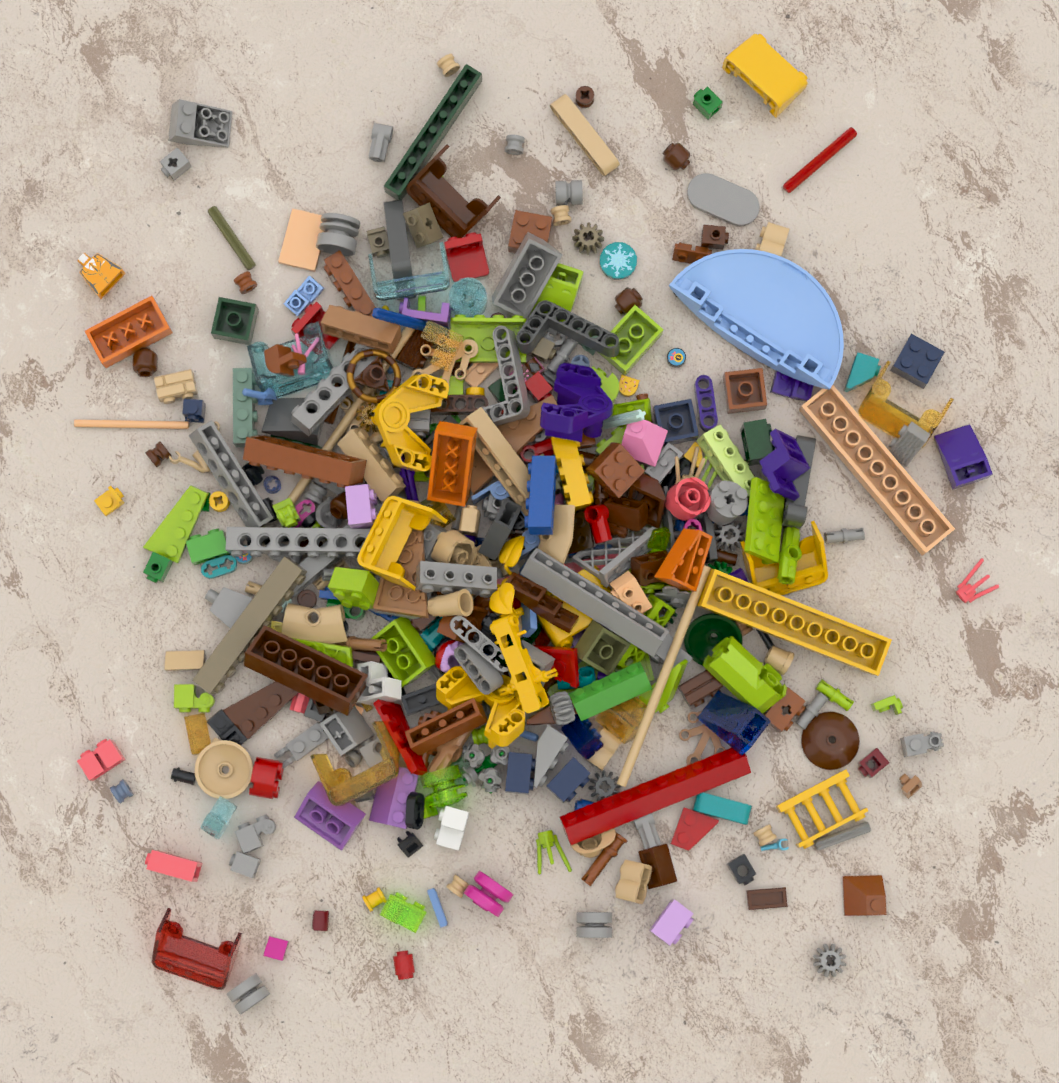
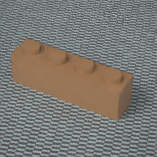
M329 305L321 321L324 334L391 354L394 353L402 337L400 325L375 319L373 316L363 315L358 311L346 310L341 306Z

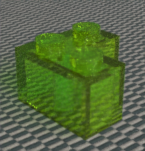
M399 892L390 894L380 915L395 924H399L417 933L427 914V911L424 910L425 906L416 901L414 904L406 901L408 897Z

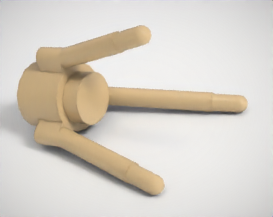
M698 446L695 448L689 475L684 474L680 478L678 456L675 457V484L683 479L694 477L693 474L699 452ZM702 458L695 478H699L706 460L705 458Z

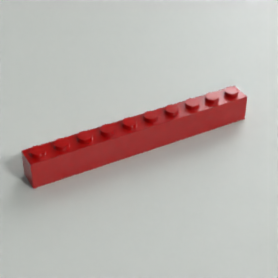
M737 745L560 816L565 835L570 845H573L750 774L751 770L747 755L742 747Z

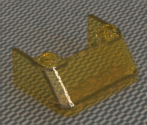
M887 360L858 408L859 416L896 438H899L898 432L903 425L908 426L912 421L930 433L929 440L954 399L950 398L940 413L934 409H929L922 414L921 418H918L887 399L891 393V386L882 379L891 363Z
M383 721L372 722L382 745L380 753L383 761L354 777L346 768L333 770L327 754H313L310 756L327 796L333 805L343 806L397 777L400 752Z

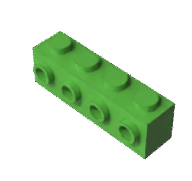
M639 661L600 680H595L589 685L578 688L569 693V696L580 720L583 721L652 690V687Z

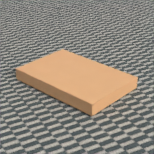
M292 208L278 260L280 264L313 272L316 271L321 250L316 248L317 237L319 233L324 232L320 229V224L323 223L321 222L322 215Z

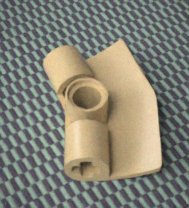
M555 505L553 535H539L540 543L538 549L563 565L573 540L574 505Z
M288 603L283 619L282 634L290 638L329 644L348 641L343 621H345L343 605L339 604L314 609ZM314 612L319 617L316 623L311 620V615Z

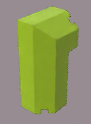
M730 636V638L725 637L712 649L714 652L712 656L707 655L704 660L703 667L757 717L786 695L787 687L785 684H781V675L770 664L763 666V663L759 662L733 636Z

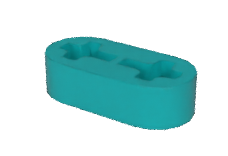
M230 555L212 559L203 563L201 573L208 579L227 575L237 569V561ZM227 559H229L230 562H233L230 569H228L227 567H220L221 565L226 564ZM208 565H210L212 568L218 566V569L212 571V575H210L208 572L205 573V570L208 569Z

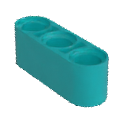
M703 792L697 794L693 811L748 825L752 809L751 805Z

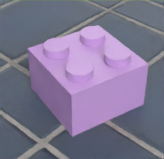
M369 484L346 486L348 525L351 529H371L378 515L375 505H378L377 494L374 493V489H371Z
M672 899L649 931L669 946L672 943L676 944L682 936L680 932L683 927L687 929L694 920L692 918L693 913L678 901Z

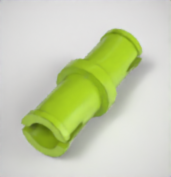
M823 679L815 688L828 697L830 702L834 701L845 711H848L854 703L853 700L842 694L840 689H835Z

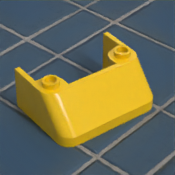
M390 496L384 501L358 554L357 561L363 568L376 575L415 591L416 587L403 578L405 574L403 566L396 562L412 529L424 530L429 525L431 519L447 524L448 520L432 508L397 496Z
M811 521L812 536L802 539L799 543L802 557L797 561L795 582L791 585L778 582L779 563L763 564L762 559L744 552L745 542H740L749 582L779 595H785L824 583L828 579L824 540L815 521Z

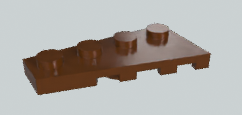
M275 681L229 706L223 712L243 735L250 739L299 692Z

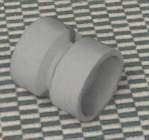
M571 180L570 183L555 181L556 206L567 205L568 202H571L572 205H583L582 180Z

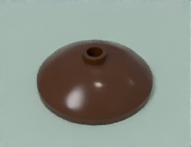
M837 712L820 713L802 731L801 745L805 756L812 764L822 769L835 770L848 765L854 759L859 749L860 741L856 726L848 717ZM830 736L835 738V743L829 742Z

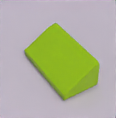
M650 399L614 404L612 416L640 409L646 412L644 420L651 422Z

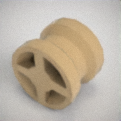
M447 54L437 62L438 67L442 68L445 77L453 75L460 69V65L454 61L453 54Z
M561 205L551 209V214L554 216L553 225L561 226L572 222L568 214L569 206Z
M770 824L753 832L754 836L759 840L758 844L760 847L777 838L776 834L772 833Z
M455 874L453 881L446 887L462 898L463 892L469 884Z

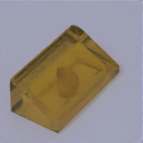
M205 713L184 717L192 755L200 754L206 746L211 744Z

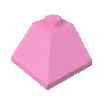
M646 420L627 424L622 446L636 461L656 467L668 430Z

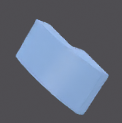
M308 276L298 290H294L284 305L296 316H299L325 288L312 276Z

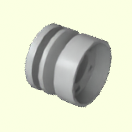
M322 214L321 222L323 223L320 224V229L324 232L318 234L316 248L329 254H334L340 250L343 256L355 255L357 240L352 237L358 236L359 231L357 229L360 228V221L344 214Z

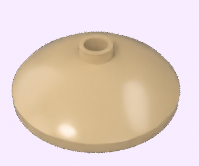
M227 740L216 741L206 746L198 755L195 763V778L200 788L209 796L217 799L234 798L244 792L249 786L253 762L247 750L238 743ZM224 766L229 768V772L226 774L222 771Z

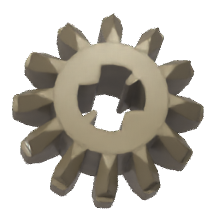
M590 222L587 223V227L580 224V230L575 229L574 233L576 235L572 236V240L576 241L574 247H580V253L586 250V255L590 254V250L594 254L597 253V248H602L600 242L604 241V237L601 236L603 231L597 230V224L593 228L590 227ZM585 237H592L591 240L589 239L588 241H585Z

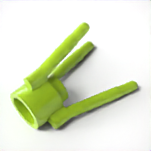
M552 830L538 833V839H536L538 874H541L542 867L541 845L543 849H547L550 864L553 865L554 860L551 847L554 846V843L565 866L571 872L572 869L558 842L557 835H553Z

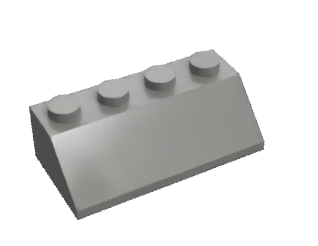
M527 232L492 295L493 304L527 319L559 263L562 254L545 240Z

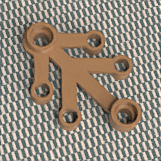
M716 699L711 702L708 709L688 714L687 720L692 724L697 723L701 718L711 717L708 723L680 731L679 738L682 741H687L690 737L702 734L694 753L690 754L686 759L687 765L692 764L691 758L693 757L697 758L698 761L702 760L701 755L709 738H711L715 749L714 754H717L718 748L723 749V751L726 750L721 745L715 728L718 719L723 729V738L725 740L733 739L734 731L730 729L726 718L729 707L724 700ZM721 705L723 708L722 712H717L715 707ZM691 714H695L697 716L696 721L690 720ZM726 731H730L732 733L731 738L725 737ZM682 732L689 734L687 739L682 738Z

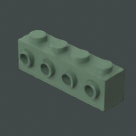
M233 368V444L235 447H245L246 437L258 435V431L255 429V422H258L255 403L258 400L242 394L244 388L255 390V385H257V373H254L252 368Z

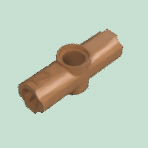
M473 730L438 746L437 754L428 766L427 771L442 779L452 762H456L461 757L462 747Z

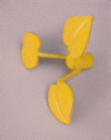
M524 536L510 539L503 545L500 551L499 561L504 564V569L509 575L512 574L509 567H514L521 556ZM508 578L503 579L501 585L497 584L498 591H495L490 597V609L498 614H512L515 590L511 583H505Z

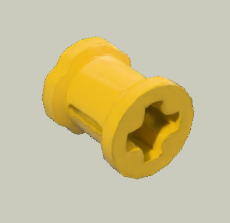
M380 887L376 888L377 891L370 895L362 896L370 912L381 903L388 902Z

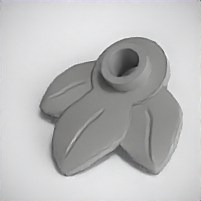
M665 586L662 588L663 593L655 594L661 600L671 601L670 605L676 608H685L691 593L687 591L681 592L673 586Z

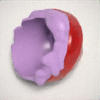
M452 639L441 644L436 650V667L446 673L454 666H461L454 656V650L464 643Z

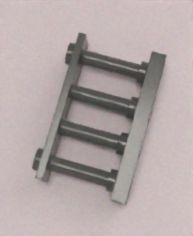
M668 486L662 488L665 497L668 493ZM664 506L662 523L666 546L665 551L669 553L675 543V539L679 537L682 531H673L672 520L680 519L673 516ZM705 511L693 519L699 520L703 532L713 536L705 563H712L718 559L713 521L709 519L708 513Z

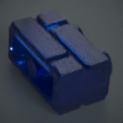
M575 714V720L561 727V730L578 753L586 760H589L595 754V751L600 750L604 746L600 739L602 735L596 728H591L593 723L589 719L581 721L578 714Z

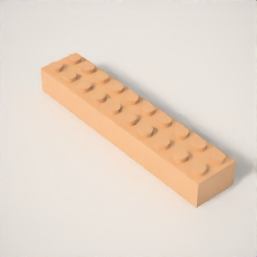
M834 385L831 386L830 390L823 388L800 407L799 411L921 556L955 530Z

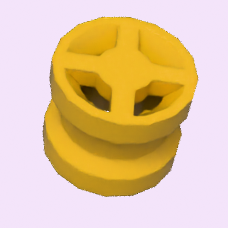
M216 491L210 496L209 504L215 511L224 512L229 508L230 500L225 493Z

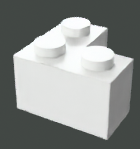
M373 661L357 664V670L368 675L366 688L357 702L374 706L373 703L378 699L388 702L401 700V680L389 678L388 668L385 664Z
M446 806L445 810L441 809L438 819L442 821L441 828H437L434 835V840H437L436 844L459 851L470 813Z

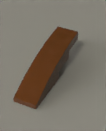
M512 572L505 582L511 583L514 586V597L556 627L570 633L577 623L579 616L562 608L563 602L547 595V588L515 572Z

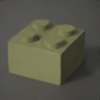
M592 620L574 648H577L578 657L582 661L604 674L610 675L631 644L605 626Z

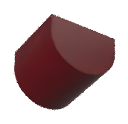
M314 910L312 929L314 931H328L329 911Z

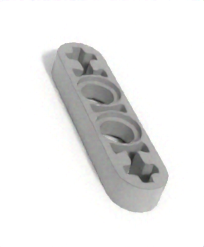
M454 616L450 620V629L492 666L501 672L509 670L508 666L500 668L498 660L491 661L498 651L501 653L498 656L504 660L501 649L462 616ZM455 620H463L462 625L466 629L468 625L471 627V629L466 631L464 637L461 635L464 632L462 629L454 628ZM477 632L479 640L476 643H471L468 640L469 633ZM488 644L494 648V652L490 656H486L483 653V647Z

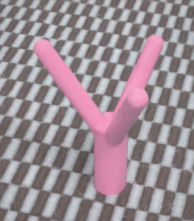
M296 333L297 348L294 344L291 347L294 352L302 354L299 335ZM317 337L315 341L311 344V346L308 348V350L305 352L304 355H306V358L313 350V348L316 346V344L319 342L320 338ZM305 363L299 366V375L305 374Z

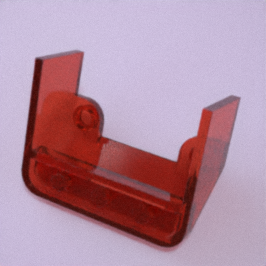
M167 908L156 931L151 961L153 966L159 970L217 990L224 989L239 951L242 933L238 932L234 942H221L218 948L183 936V928L179 923L170 921L171 909Z

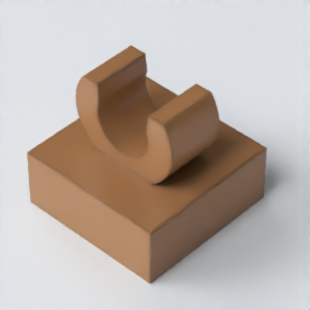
M904 773L899 778L900 783L903 785L901 788L902 792L908 799L922 787L921 780L916 775L910 779Z

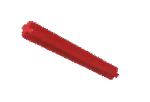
M850 127L783 185L786 192L791 193L857 135L856 130Z

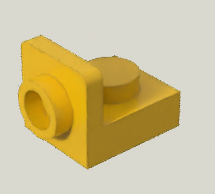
M110 485L108 487L109 490L94 500L105 516H108L124 504V501L121 499L124 495L118 487L114 489Z

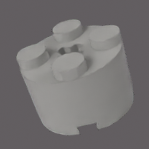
M724 480L709 492L711 503L706 512L709 519L716 524L727 525L734 522L747 508L748 493L737 483Z

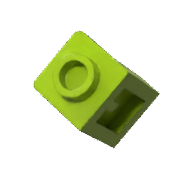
M893 695L872 703L871 707L873 711L879 710V713L889 710V705H892L895 715L902 713L903 705L901 700Z

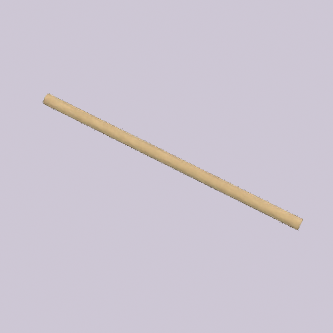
M405 327L394 353L388 354L395 359L415 329ZM383 359L382 365L386 373L390 365ZM366 386L362 389L369 396L374 390ZM358 397L355 399L321 449L332 451L365 401ZM301 477L288 496L293 504L297 502L312 479Z
M704 565L697 591L691 592L617 781L618 785L626 787L707 581L711 570L710 567Z

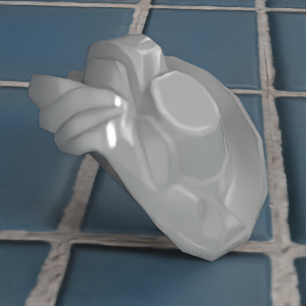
M328 496L327 500L322 502L316 510V520L324 528H337L342 520L336 519L330 512V502L333 499L331 496Z

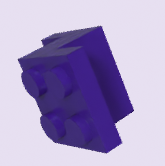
M775 428L770 432V435L773 439L772 444L776 449L759 461L762 466L761 471L770 482L769 487L772 492L795 501L800 495L793 481L808 471L810 467L796 439Z

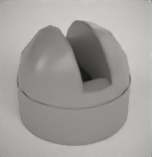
M352 750L345 755V760L349 766L355 768L361 762L362 756L361 754L358 755V751Z

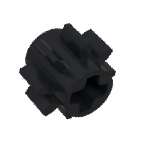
M246 463L242 467L253 486L262 482V474L265 471L261 465L253 466Z

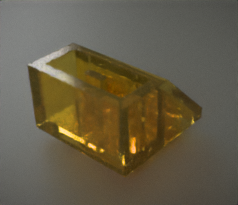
M634 697L599 713L595 721L623 744H626L635 738L647 705L638 697Z

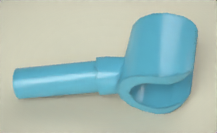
M779 839L777 843L761 846V851L770 849L787 850L789 847H781V842L787 839Z

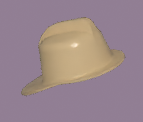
M615 828L573 844L571 847L584 857H596L603 848L609 846L614 841L616 836Z

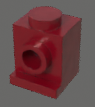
M875 748L857 763L860 766L857 769L864 777L872 778L890 762L878 748ZM869 761L874 763L873 768L868 767Z

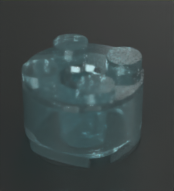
M467 277L452 285L449 291V302L452 312L455 315L462 314L470 318L484 313L487 307V293L480 281ZM468 296H471V300H469V302L465 301V299H467Z

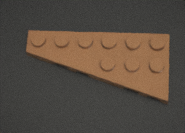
M409 500L421 504L419 501ZM412 529L396 563L403 566L405 570L403 578L416 587V567L420 561H425L423 530ZM381 577L373 605L374 610L429 619L427 593L422 592V590H416V588L415 591Z

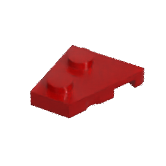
M683 807L670 844L689 851L718 824L719 820Z

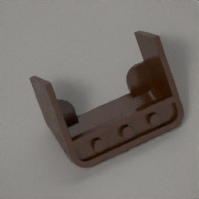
M446 144L410 181L406 191L419 206L430 202L438 225L451 237L462 238L491 210L501 197L498 195L489 205L479 198H474L468 203L442 177L447 171V166L440 156L450 147Z

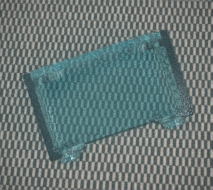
M319 321L308 324L303 329L304 336L299 337L302 354H305L317 337L320 339L306 358L304 375L298 374V368L294 369L293 377L270 372L266 366L264 350L268 349L269 346L264 342H255L247 346L255 381L261 392H264L269 387L275 391L276 398H281L318 385L322 379L326 380L330 376L329 373L334 367V363ZM296 339L279 344L290 347L291 352L293 351L291 347L293 344L297 348Z

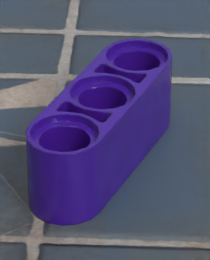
M701 375L695 381L694 391L700 428L708 432L716 427L718 417L712 380L707 375ZM705 381L708 384V388L701 389L698 383ZM708 400L711 406L705 408L701 405V401ZM710 418L714 424L706 426L703 420Z

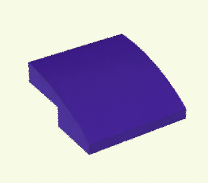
M775 371L770 393L807 402L811 398L814 385Z

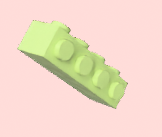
M720 424L702 434L696 441L721 480L737 483L747 491V499L750 498L751 478L755 477L750 471L748 463L739 454L737 446L730 440L728 432Z

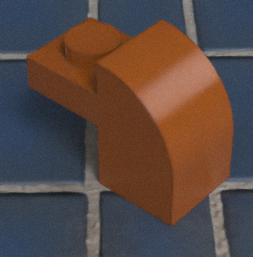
M276 344L264 350L266 366L270 372L293 377L294 369L307 362L306 355L291 352L290 347Z

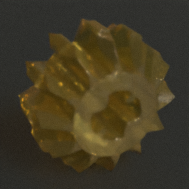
M362 403L361 407L364 410L357 409L356 411L362 415L356 417V420L362 421L359 424L360 428L366 425V432H369L371 427L374 433L377 432L376 425L371 419L368 420L370 418L368 414L378 405L376 403L373 406L372 403H368L367 407Z

